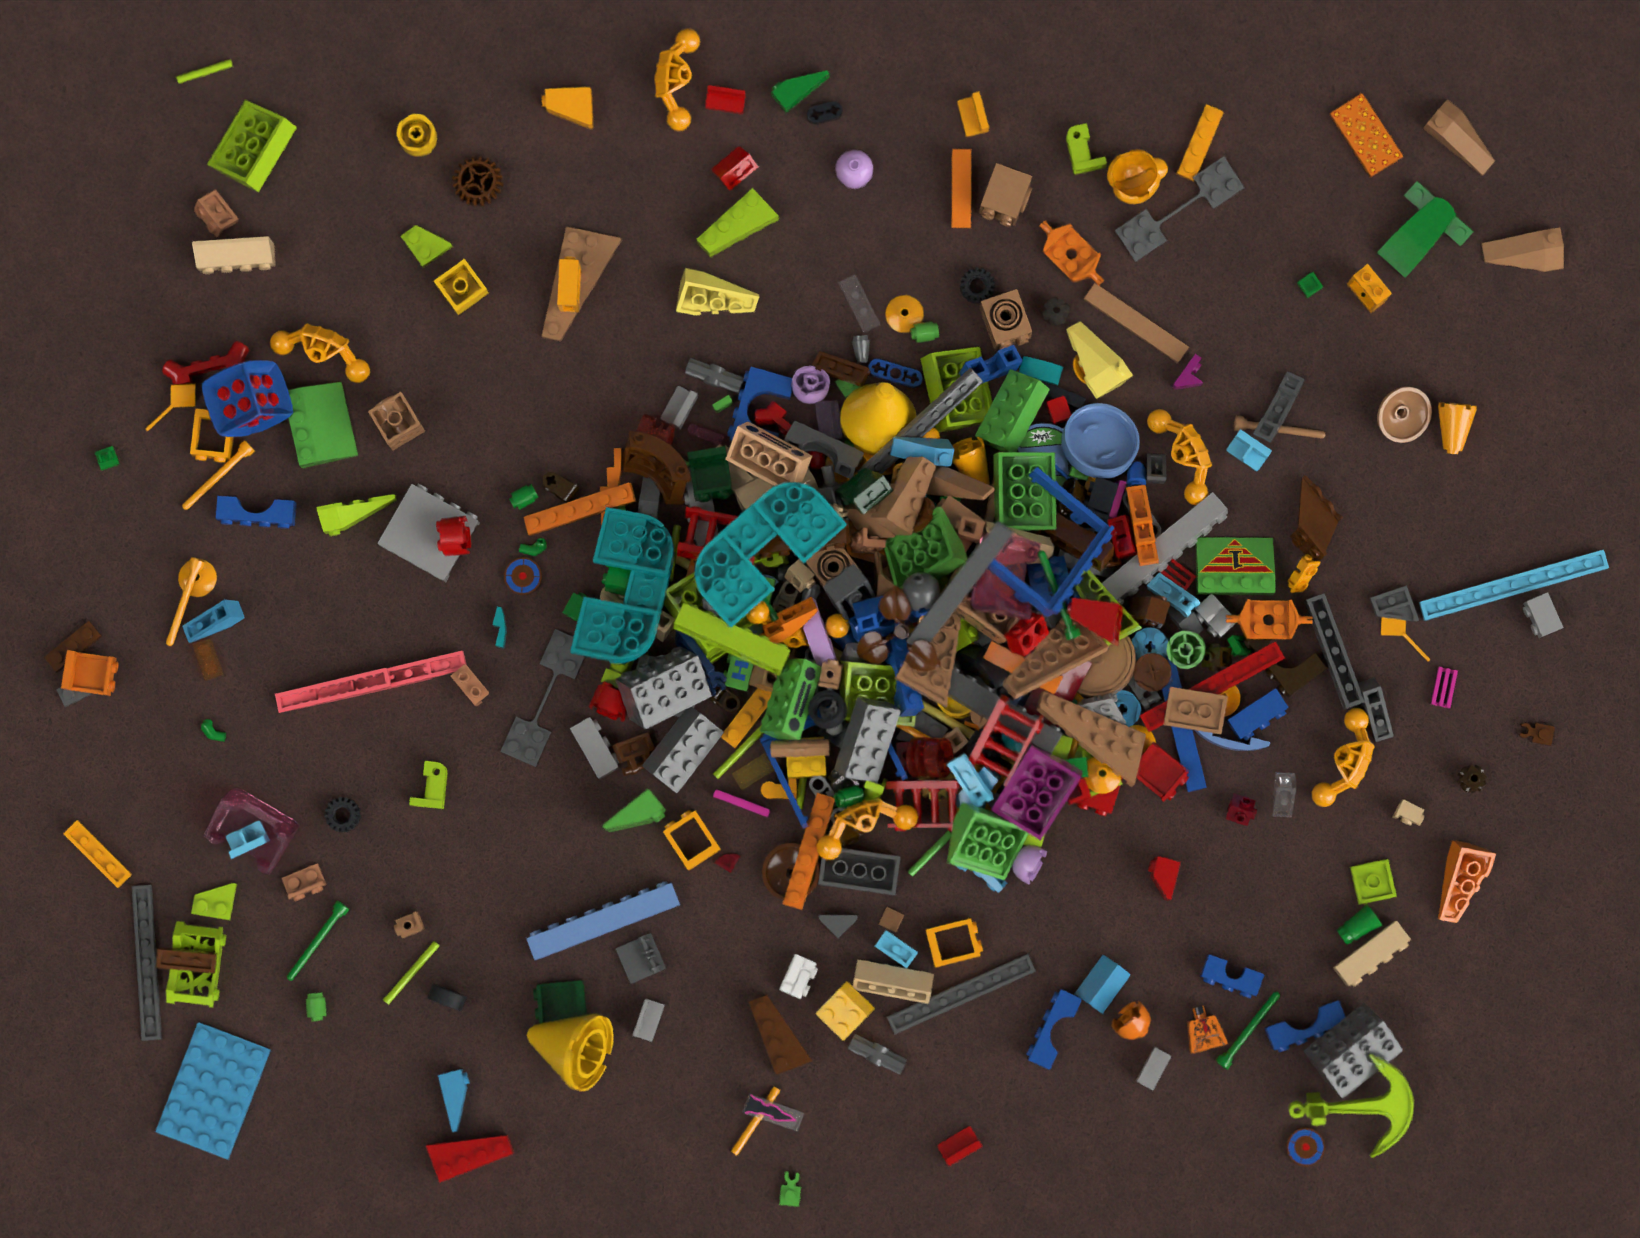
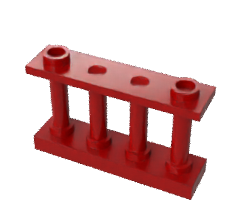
M697 506L686 507L685 518H690L686 541L678 543L677 556L697 560L701 550L714 538L717 523L729 525L738 516L706 511ZM698 520L709 522L705 545L697 546L693 543ZM755 556L749 559L753 565L755 564Z
M1002 695L969 757V761L973 767L976 764H982L1005 776L1007 779L1003 786L1006 787L1021 763L1035 733L1039 734L1044 726V723H1042L1044 716L1040 715L1037 721H1034L1011 709L1010 705L1007 704L1009 697ZM1001 714L1004 716L1006 714L1031 727L1032 730L1028 738L1002 725L1001 721H999ZM999 731L1023 744L1024 746L1020 754L993 741V738L990 737L992 732ZM984 747L987 749L989 747L1016 761L1011 771L985 758L984 754H982Z
M957 779L886 781V789H893L895 793L897 808L903 805V792H905V789H911V792H913V808L918 814V821L913 828H948V831H952L954 818L957 814L956 792H958V788H962ZM922 789H928L931 792L932 822H922ZM940 789H946V792H948L950 822L939 821L938 792H940ZM895 823L888 824V828H895V831H906L898 828Z

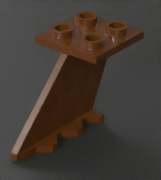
M1304 475L1301 478L1298 527L1290 537L1294 546L1299 548L1304 553V556L1309 554L1312 556V561H1320L1327 555L1326 549L1338 522L1343 516L1338 514L1332 502L1322 495L1319 486L1312 483Z

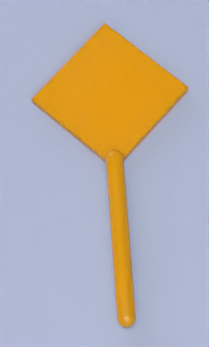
M195 384L171 385L170 406L149 424L146 430L149 431L173 407L195 406Z
M1381 617V635L1403 636L1426 661H1430V658L1406 634L1405 620Z

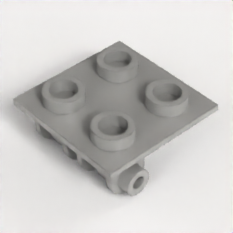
M1109 693L1103 695V697L1099 695L1098 699L1096 696L1082 699L1077 704L1116 722L1126 724L1115 703L1118 701L1116 694Z

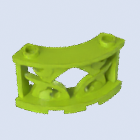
M181 921L176 922L173 933V948L184 949L188 947L191 949L194 946L193 950L215 951L217 953L216 972L213 973L211 982L207 978L212 973H203L194 979L192 971L170 969L166 988L167 1003L174 1004L176 1001L213 1007L214 1001H218L220 991L217 989L222 946H225L226 943L223 927L216 929L184 925V922ZM187 935H194V936H197V938H196V940H195L194 938H192V937H190V936H187ZM201 936L215 938L214 945L210 946L208 944L209 939L205 940L202 945L200 943ZM183 972L188 974L189 982H187V978L185 980L181 979ZM197 986L199 992L203 993L202 988L207 986L209 988L208 996L194 995V987ZM190 989V994L177 993Z

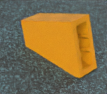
M591 87L545 89V95H542V106H546L548 113L593 129Z

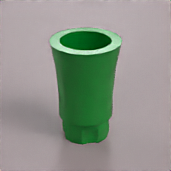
M1366 904L1353 917L1344 922V925L1339 927L1337 932L1346 945L1383 925L1369 905Z

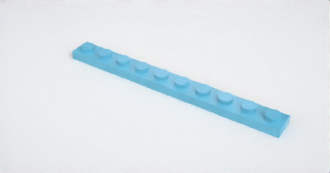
M1600 550L1421 601L1419 605L1423 619L1426 621L1608 569L1609 565L1604 550Z

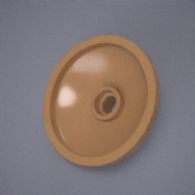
M1404 386L1391 391L1383 399L1378 409L1377 421L1381 432L1388 439L1399 443L1409 442L1418 438L1430 423L1432 414L1431 403L1425 393L1415 387Z

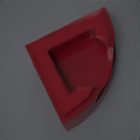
M725 854L719 857L715 864L731 873L741 856Z

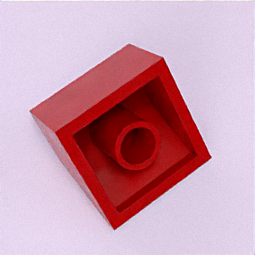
M1157 856L1154 860L1150 861L1148 871L1151 872L1150 877L1163 899L1169 901L1172 899L1180 862Z

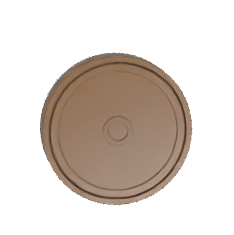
M1129 636L1119 640L1118 646L1110 645L1106 652L1089 660L1092 662V665L1078 693L1086 697L1093 698L1096 696L1098 698L1099 695L1103 697V695L1109 693L1116 694L1129 683L1136 663L1135 648Z

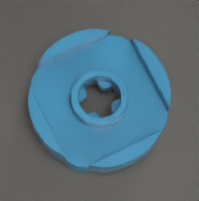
M1144 628L1136 632L1132 639L1136 652V661L1141 656L1149 653L1160 654L1165 658L1168 656L1167 644L1169 640L1161 630ZM1149 641H1152V645H1155V649H1152L1151 652H1148V649L1145 648Z
M1121 690L1116 693L1118 701L1115 703L1117 707L1123 704L1124 708L1127 709V712H1123L1122 715L1126 721V724L1123 725L1130 727L1139 719L1141 705L1135 695L1129 691Z

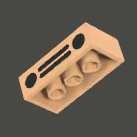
M746 422L737 426L725 460L771 485L777 486L788 482L802 483L812 455L758 426Z

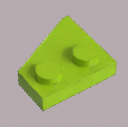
M417 225L401 235V238L422 267H425L453 247L450 242Z
M232 883L195 894L191 914L230 920L237 884Z

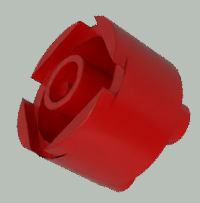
M466 516L441 518L440 521L436 522L437 532L440 533V540L437 541L439 552L442 551L445 556L470 554L467 548H471L470 527L465 526V522H468Z
M603 681L602 685L597 686L589 708L592 709L594 706L597 708L596 713L615 721L618 717L621 718L620 722H624L627 711L620 691L614 689L612 684Z

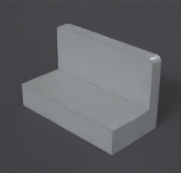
M678 386L664 410L661 420L681 429L698 398V393Z
M645 999L633 1036L652 1042L665 1005Z
M1153 1047L1136 1082L1153 1090L1171 1056Z

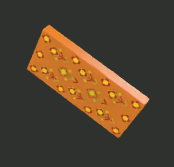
M1363 94L1330 113L1331 118L1370 178L1403 158L1400 150Z

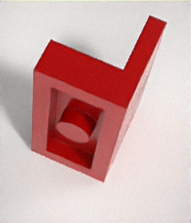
M708 85L706 109L743 114L746 98L745 91Z
M738 146L713 167L711 171L730 191L757 169L758 166L751 155Z
M969 1126L941 1142L937 1147L948 1166H951L981 1148L982 1145Z

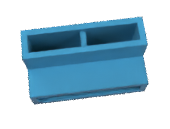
M1102 955L1075 994L1103 1014L1130 977V974L1117 963Z

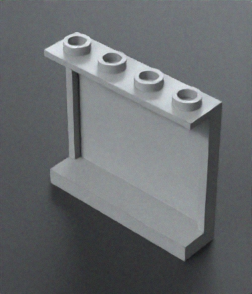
M411 484L377 544L438 579L447 582L449 573L460 555L445 556L442 551L439 552L437 541L440 540V533L437 532L436 522L440 521L441 518L466 516L468 522H465V526L470 527L471 535L480 522L476 520L477 516L468 511L465 514L460 511L461 507L451 502L450 505L443 501L444 498L437 493L431 495L427 492L428 489L420 484H417V486Z

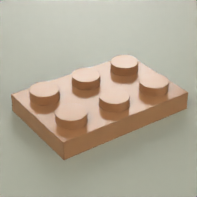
M1170 686L1164 725L1222 734L1228 696Z

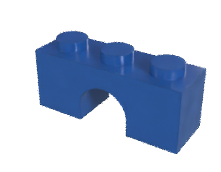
M1015 345L998 350L988 360L984 361L982 357L965 362L959 373L962 376L971 367L983 383L1007 375L1010 369L1017 371L1023 360Z
M1210 954L1207 955L1200 977L1204 978L1203 982L1214 985L1215 982L1222 984V989L1233 992V989L1241 991L1240 995L1250 999L1251 996H1257L1264 974L1244 968L1242 975L1234 980L1226 975V960Z

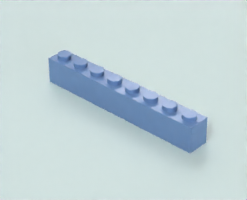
M667 881L657 884V889L652 891L649 888L639 891V896L632 898L631 895L621 898V902L614 905L613 902L602 905L603 909L597 912L595 909L584 912V917L577 918V916L566 919L567 923L563 925L555 923L548 926L549 930L542 933L541 930L529 933L531 937L526 939L534 960L544 958L680 906L673 884H668Z

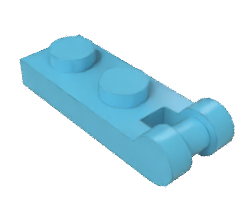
M1160 572L1147 585L1149 591L1155 595L1166 597V601L1170 602V605L1180 611L1185 617L1191 614L1193 608H1197L1200 605V601ZM1186 600L1188 603L1183 605L1182 603Z
M965 753L948 762V767L974 806L980 807L983 805V802H989L994 799L993 793L986 787ZM980 791L982 795L978 796L976 792Z

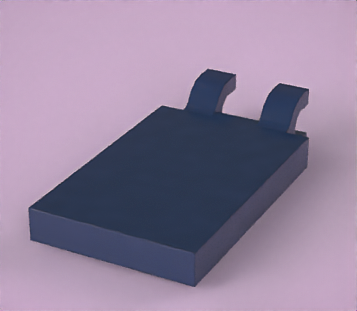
M676 630L675 645L677 647H684L698 655L711 695H716L714 688L717 686L722 691L725 690L724 682L727 680L726 676L721 672L714 671L713 665L691 636Z

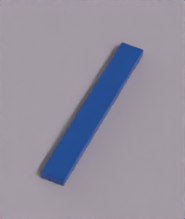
M1150 643L1151 648L1155 649V645H1152V643ZM1168 656L1166 659L1171 665L1172 676L1170 682L1162 688L1165 701L1168 700L1170 686L1182 688L1177 667L1169 660ZM1171 726L1180 763L1189 770L1187 774L1189 778L1185 782L1187 792L1207 788L1192 729Z

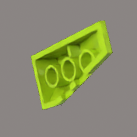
M395 494L369 498L368 502L353 500L349 505L340 502L316 507L323 532L329 534V536L340 535V531L352 527L397 501V497Z

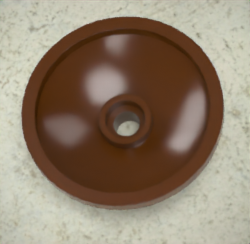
M782 844L773 849L764 861L762 868L764 884L773 896L781 900L785 898L791 879L790 871L794 869L800 844ZM818 860L807 896L813 892L819 881L820 867Z

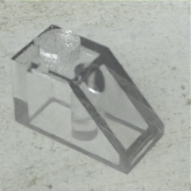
M1276 772L1272 814L1275 817H1292L1296 794L1295 773Z

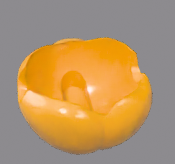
M1134 149L1120 154L1113 159L1108 168L1107 180L1120 201L1127 204H1139L1148 200L1157 191L1160 180L1168 172V166L1163 159L1154 158L1145 150Z

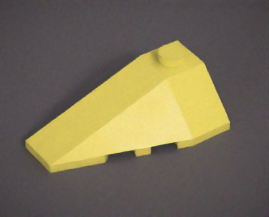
M685 268L680 283L676 312L691 315H701V312L705 311L719 314L718 311L729 310L731 313L754 312L759 294L708 273Z
M1081 321L1066 329L1073 350L1078 353L1080 359L1078 361L1079 366L1083 367L1086 375L1084 377L1085 383L1096 399L1121 386L1133 376L1124 361Z

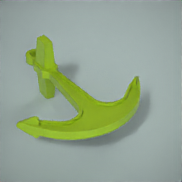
M1370 1053L1369 1057L1391 1083L1390 1089L1386 1094L1374 1098L1327 1103L1322 1100L1319 1092L1306 1093L1307 1102L1304 1105L1300 1101L1290 1103L1289 1112L1294 1118H1300L1306 1114L1311 1119L1312 1125H1325V1115L1328 1113L1385 1115L1390 1119L1391 1126L1370 1154L1373 1158L1389 1149L1404 1135L1410 1125L1414 1105L1411 1089L1402 1073L1387 1061Z

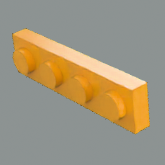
M1206 104L1177 175L1195 181L1193 177L1199 172L1224 111Z
M757 688L725 729L721 738L736 749L766 710L772 692Z
M79 820L64 833L117 888L132 875Z

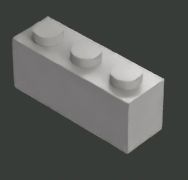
M591 717L570 728L599 780L619 769L615 752L611 754L608 747L611 745L606 736L602 737L599 730H601V727L596 719L592 721Z

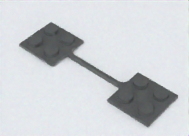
M1224 156L1193 177L1200 188L1199 194L1163 219L1154 221L1147 209H1145L1115 230L1135 262L1167 241L1160 231V224L1199 197H1205L1214 209L1244 188Z
M557 629L554 630L540 662L541 665L553 670L554 676L534 720L528 722L516 717L500 752L536 767L551 734L550 731L538 726V717L556 677L559 674H564L575 679L585 657L571 654L573 636Z

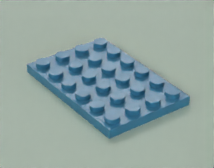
M198 1022L155 1132L229 1159L271 1049Z

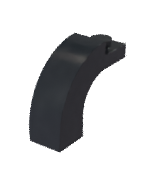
M969 644L956 652L962 670L975 672L984 681L986 686L994 690L993 693L997 696L1005 695L1009 698L1012 697L1003 685L1004 681L1009 677L1006 670L983 658L987 649L976 644Z

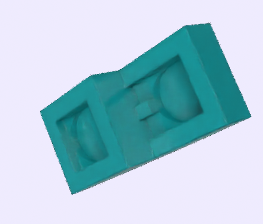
M1024 356L1019 373L1038 379L1041 382L1044 381L1049 384L1058 385L1063 367Z
M497 606L493 626L499 628L495 646L504 649L506 643V620L503 609Z

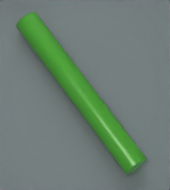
M947 831L907 872L913 877L951 839L952 834Z

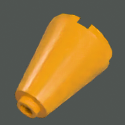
M1439 402L1438 409L1443 449H1446L1449 454H1458V451H1463L1477 406Z
M970 437L952 445L954 447L952 463L957 470L964 475L989 485L990 480L983 439L977 437V440H972Z

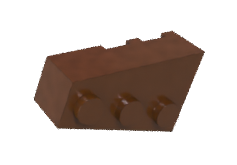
M1160 595L1155 597H1129L1125 610L1138 624L1160 629L1164 624L1170 602L1166 601V597Z

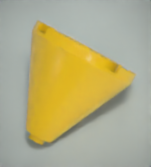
M873 383L859 387L849 394L841 409L840 425L845 438H848L855 448L864 453L875 455L893 436L895 437L917 416L911 400L902 391L889 383Z
M589 1014L536 1024L528 1030L527 1038L529 1043L570 1088L586 1091L597 1083L606 1069L603 1061L606 1053L611 1055L613 1028L608 1018L599 1014Z

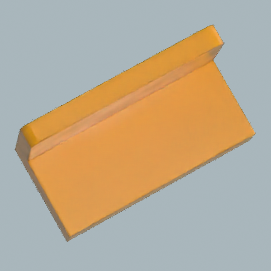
M980 92L972 93V97L957 101L967 137L989 131Z

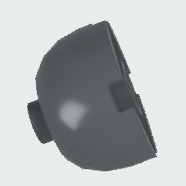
M925 572L912 574L904 581L902 591L909 601L910 608L913 610H920L923 607L930 609L941 595L937 579Z

